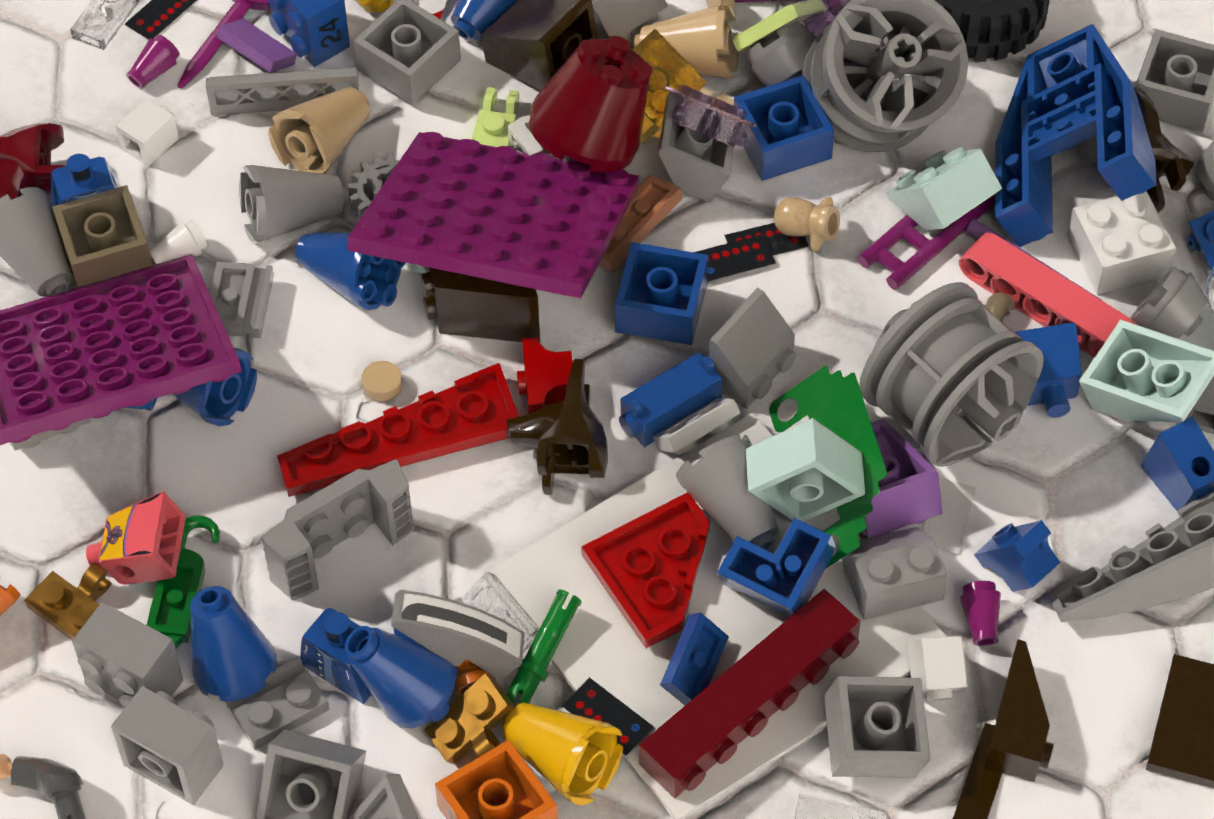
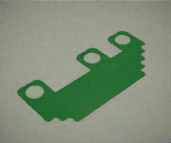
M824 366L774 400L770 405L769 413L776 432L785 431L808 415L809 420L815 419L862 452L865 495L836 507L840 520L823 530V532L829 535H836L840 541L839 549L831 558L826 567L828 568L859 548L860 541L858 535L867 527L864 518L873 511L871 500L879 494L878 483L887 476V470L855 373H850L843 377L841 370L830 374L829 368ZM789 398L795 399L798 403L796 414L788 421H780L777 417V411L781 403Z

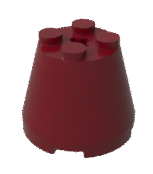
M610 36L608 40L590 39L582 41L579 47L535 97L530 109L529 129L537 142L559 160H562L565 155L576 161L589 164V171L609 173L626 168L631 164L641 142L648 88L653 68L636 52L630 49V43L620 36Z

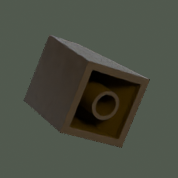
M518 0L481 35L486 63L540 90L543 89L582 41L598 39L592 0Z
M426 267V273L420 274L425 294L423 304L428 320L435 318L439 333L521 343L522 338L538 337L540 342L539 306L536 289Z

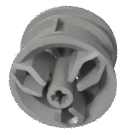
M852 0L811 44L804 61L802 76H805L815 98L831 123L836 141L860 151L885 152L898 149L912 142L930 124L937 121L953 107L965 85L968 70V54L963 35L955 20L935 0ZM887 36L888 41L885 44L883 39ZM843 58L856 62L858 65H864V67L844 66ZM904 75H923L924 83L912 79L911 76ZM884 98L885 102L881 104L880 101Z
M954 282L933 290L912 303L909 309L896 313L887 322L863 368L859 387L862 397L870 405L879 407L913 437L914 441L924 450L925 457L932 464L944 467L958 463L990 447L993 443L992 439L1000 441L1012 433L1019 424L1035 390L1043 368L1044 358L1042 351L1035 344L1024 341L1018 334L1012 332L978 300V295L973 288L963 282Z

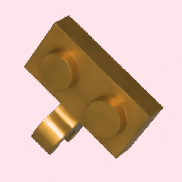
M96 563L92 564L85 571L77 588L52 570L24 601L28 609L73 640L99 606L95 601L110 588L112 583L105 578L108 574L107 571Z
M485 673L450 705L448 713L442 720L432 722L424 731L444 760L455 764L472 748L480 757L500 745V741L491 730L516 707L492 675Z

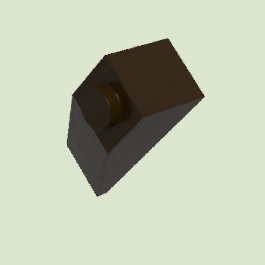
M1018 639L984 768L1034 782L1039 767L1048 768L1054 743L1046 741L1050 724L1027 643Z

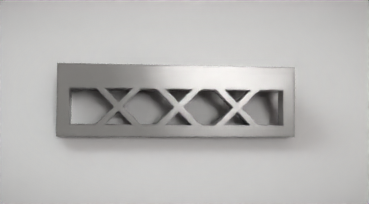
M358 67L206 78V91L211 115L281 111L346 87H353L359 90Z

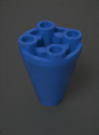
M350 233L305 234L299 239L295 249L297 262L301 263L303 268L349 301L366 310L377 309L381 305L389 307L393 304L397 297L396 285L400 278L401 268L405 265V262L347 251Z
M360 626L348 636L345 643V652L350 663L389 720L400 728L413 729L428 723L430 720L438 722L446 716L450 708L448 701L455 686L458 666H453L449 661L434 654L419 643L378 628Z

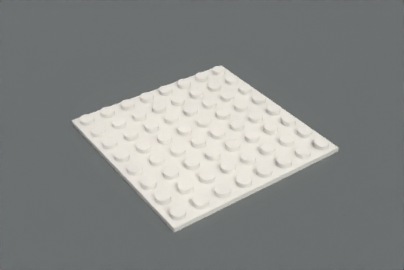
M754 413L737 421L727 429L700 443L692 450L680 455L484 572L486 579L533 639L539 631L558 589L569 592L562 609H566L573 595L582 601L551 662L574 692L590 677L654 726L625 757L673 819H685L827 728L824 694L838 676L905 678L910 675L907 644L921 638L947 637L921 606L864 620L840 559L825 569L809 601L821 590L826 589L861 620L858 638L859 645L855 651L847 658L842 659L839 657L832 663L827 674L817 684L812 685L809 683L799 692L796 701L787 710L781 711L779 709L769 717L767 725L758 735L752 738L747 736L740 742L737 750L728 761L723 764L717 762L706 772L704 780L694 790H684L674 799L639 765V744L685 706L661 687L660 683L689 615L701 612L729 636L710 684L789 617L723 584L717 571L734 540L698 503L697 505L710 521V531L683 628L681 631L647 649L583 558L581 546L687 493L678 482L676 472L687 460H689L691 466L695 465L701 459L698 452L705 447L736 434H739L741 439L744 434L747 435L752 446L762 442L767 437L773 436ZM772 507L779 531L773 536L776 540L775 543L765 550L774 554L792 520ZM834 508L804 522L823 531L840 520L837 509ZM832 534L831 536L837 548L833 554L834 556L838 551L840 541L836 535Z

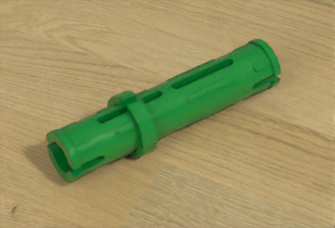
M561 589L557 590L549 611L525 658L522 659V664L516 668L518 671L506 692L512 703L517 694H521L517 705L523 702L530 703L539 683L545 682L549 674L546 669L578 607L582 604V601L577 596H572L564 610L562 606L569 592Z

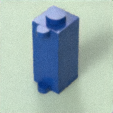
M698 352L620 398L621 416L619 417V423L627 436L630 438L635 437L645 448L655 442L653 436L716 398H722L723 379L715 371V364L709 356L703 357Z

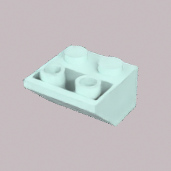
M960 147L946 154L945 150H942L928 157L924 161L927 165L918 172L912 170L900 176L896 180L898 186L886 194L891 202L927 231L946 228L997 193L1002 187L980 148L965 151L963 147Z

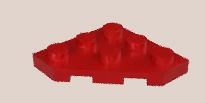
M688 492L581 546L583 558L646 649L682 630L709 535L710 521Z

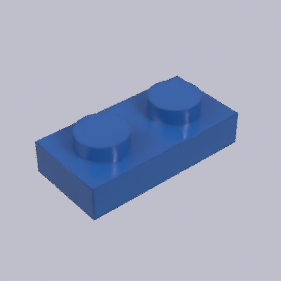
M701 612L689 615L660 686L683 705L688 704L709 686L729 636Z

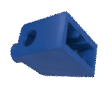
M1075 322L1014 332L1024 341L1035 344L1042 351L1044 358L1043 368L1028 406L1044 403L1049 417L1058 418L1066 415L1071 409L1068 399H1074L1078 396L1079 380L1082 377Z
M1193 416L1160 433L1143 460L1141 467L1175 510L1178 511L1188 503L1214 492V450Z

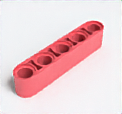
M986 232L982 234L959 259V267L967 278L992 294L1003 292L1010 295L1014 299L1015 309L1042 326L1047 327L1075 322L1079 349L1095 358L1120 320L1135 324L1120 311L993 233Z

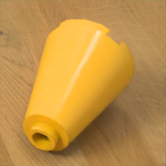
M525 702L518 704L502 721L504 739L506 741L509 739L518 753L564 798L578 806L592 802L594 799L589 795L597 787L604 791L619 767L623 746L617 743V735L622 736V733L610 723Z

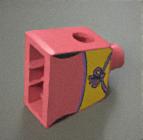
M165 492L155 494L117 511L106 519L102 541L87 546V561L90 566L96 563L98 566L104 567L118 583L123 585L175 578L186 515Z

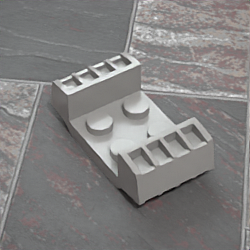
M397 459L371 470L356 469L287 509L284 520L261 537L270 576L269 579L291 600L304 597L319 589L314 558H321L344 540L361 535L373 523L378 526L392 546L405 538L414 529L409 484Z

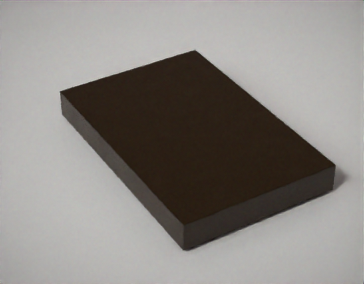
M1177 654L1173 655L1145 770L1214 788V664Z

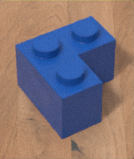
M794 517L774 554L737 536L717 573L724 585L791 617L809 601L837 548L831 535Z

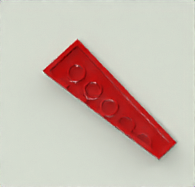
M500 363L454 381V386L434 394L433 390L418 396L419 401L398 409L397 406L384 410L383 416L367 423L358 421L340 429L334 434H327L277 455L288 497L327 487L356 469L371 470L397 459L400 467L509 438L506 427L507 419L519 416Z

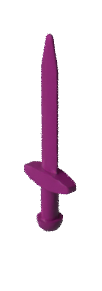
M232 0L235 3L187 64L179 80L178 88L185 87L197 76L224 43L217 38L219 26L242 19L249 9L269 10L270 5L268 1Z

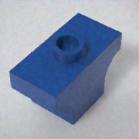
M1042 520L1014 526L1013 523H1010L997 531L992 539L974 554L982 567L996 572L1006 582L1012 592L1033 588L1060 563L1048 543V536L1051 532Z

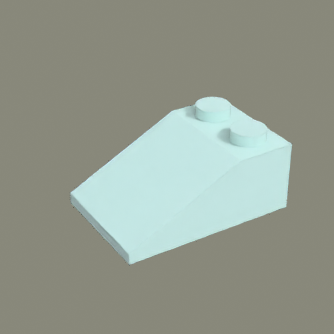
M1120 320L1079 380V383L1092 409L1125 421L1184 422L1214 376V351Z

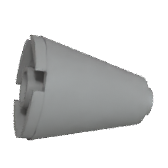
M245 165L243 168L246 172L240 173L241 213L247 212L251 224H244V228L249 240L252 242H261L339 215L343 211V206H347L349 203L346 183H341L338 176L258 165Z
M27 187L20 189L23 196L12 200L8 194L1 197L0 257L39 296H51L67 291L73 276L51 203L45 191L38 187Z
M739 434L731 435L705 447L698 452L701 459L693 466L687 460L676 472L678 482L733 540L739 536L763 549H767L775 543L776 540L773 536L777 534L779 529L772 507L748 491L746 448L751 447L752 443L747 435L744 434L742 439Z

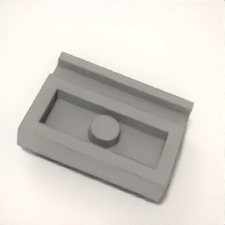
M216 262L210 295L229 336L244 337L245 333L255 334V338H261L274 277L273 266L267 265L266 268H256L255 264Z
M299 656L278 666L275 673L271 671L265 679L267 685L261 691L246 699L232 702L225 701L254 750L271 742L283 730L291 731L330 710L327 699L309 671L303 666Z

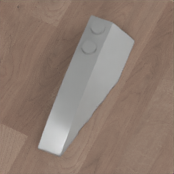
M1214 492L1179 509L1177 512L1180 518L1163 528L1158 523L1147 530L1145 533L1148 539L1134 548L1129 549L1124 545L1113 552L1108 565L1102 569L1091 567L1049 594L1048 597L1060 621L1068 622L1101 618L1148 609L1214 588Z

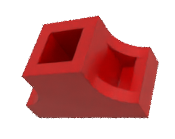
M538 337L522 338L524 371H517L519 395L527 394L528 414L539 411L545 406L565 400L573 361L571 351H549L540 344Z

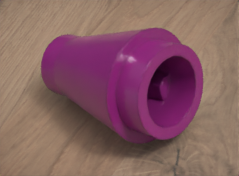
M157 35L155 39L149 38L134 65L126 73V76L132 84L139 89H143L148 83L177 64L176 59L180 56V52L170 40L162 35Z
M991 581L968 583L962 587L963 594L959 597L972 633L973 644L976 646L996 644L999 641L998 622L1001 593L996 590V584Z

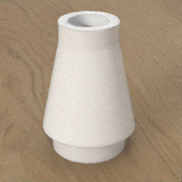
M193 220L186 224L182 221L149 251L155 264H159L190 254L193 257L202 255L201 251L207 248L208 244Z

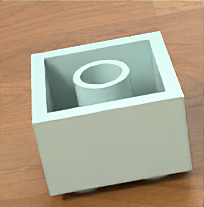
M813 418L800 422L795 427L775 436L767 437L762 442L746 448L748 491L791 520L795 517L804 522L865 495L862 452Z

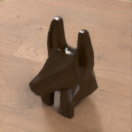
M1134 87L1156 165L1157 185L1148 189L1147 193L1156 211L1159 213L1165 206V198L1159 181L1160 177L1166 176L1171 190L1178 191L1186 182V175L1189 174L1194 166V158L1173 145L1161 132L1154 103L1145 91Z
M575 359L572 364L564 401L545 406L539 411L524 416L507 419V435L512 443L528 445L537 449V470L539 475H542V490L545 495H552L555 473L589 474L590 478H605L608 463L607 438L602 423L590 408V385L584 384V359Z

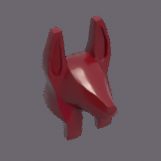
M36 123L22 126L0 135V198L7 194L11 200L23 196L20 189L27 187H38L44 190L45 193L51 194V172L54 169L64 167V165H51V150L58 148L64 143V131L61 125Z

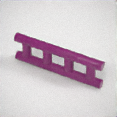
M995 194L944 228L931 240L914 229L918 224L906 214L857 257L858 262L864 268H869L876 261L892 272L886 279L889 287L893 290H898L962 234L973 219L978 220L994 206ZM901 239L918 250L905 263L888 251Z

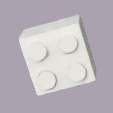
M1147 191L1123 201L1116 196L1073 207L1068 237L1097 295L1160 279L1171 269L1176 247Z

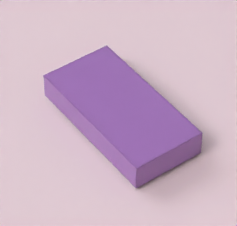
M240 19L219 26L217 33L219 40L267 72L272 73L295 64L297 53L247 20Z

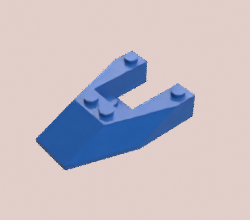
M1093 24L1027 55L995 142V176L1002 187L1001 190L995 193V218L1019 247L1033 241H1038L1046 235L1053 233L1052 156L1065 150H1071L1088 139L1097 136L1098 171L1121 201L1136 194H1142L1157 185L1155 157L1134 85Z

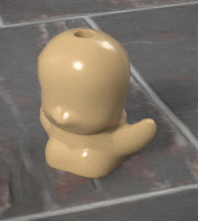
M786 197L779 202L774 211V223L779 232L784 235L793 237L810 236L811 249L818 251L825 241L835 239L840 226V212L833 205L831 197L823 198L819 205L799 197Z

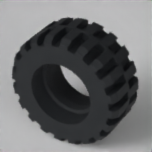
M1050 0L935 1L948 11L958 25L966 44L968 58H975V62H985L987 58L993 57L995 61L1008 57V53L1011 52L1015 55L1026 49V44L1030 45L1038 38L1040 30L1045 26Z

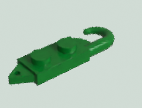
M193 515L185 519L176 577L157 580L146 624L172 638L175 650L182 642H189L191 634L190 604L193 597L201 591L206 572L204 559L200 554L193 550L185 549L188 534L195 528H205L211 533L213 543H218L220 540L218 525L211 518L202 515Z

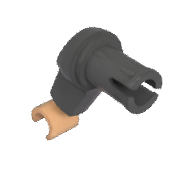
M0 754V780L11 776V785L36 789L42 796L53 799L58 819H86L78 793L82 789L81 785L84 783L75 769L54 760L38 757L17 756L12 763L7 755Z

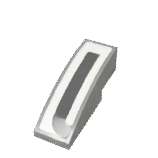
M399 590L395 593L391 626L434 654L449 661L453 666L457 667L465 660H469L495 678L501 679L522 664L525 632L505 620L470 605L435 595L407 590Z

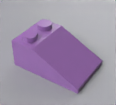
M884 418L871 422L887 470V476L878 483L880 492L871 500L873 511L865 516L864 519L867 527L862 533L867 538L888 534L890 531L911 524L922 523L928 518L942 514L938 471Z

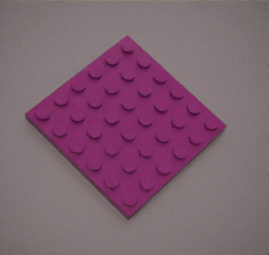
M419 132L349 234L347 251L582 298L638 190L639 175L629 174L623 169L609 173L592 172L588 169L589 164L579 161L563 163V160L554 159L548 154L538 153L530 157L527 153L518 152L509 146L493 147L480 144L473 139L457 140L443 137L442 134L437 132Z
M186 255L0 310V445L9 442L20 443L35 434L49 430H63L78 421L88 418H102L109 415L112 411L131 405L142 406L154 398L171 393L181 394L194 386L210 381L221 382L233 374L242 372L239 358L193 255Z

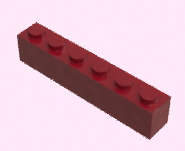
M826 589L821 590L639 744V765L674 799L684 790H694L704 780L706 772L717 762L723 764L728 761L737 750L740 742L747 736L752 738L758 735L767 725L769 717L779 709L781 711L787 710L796 701L799 692L809 683L812 685L817 684L827 674L832 663L839 657L842 659L847 658L855 651L859 645L858 638L861 620Z

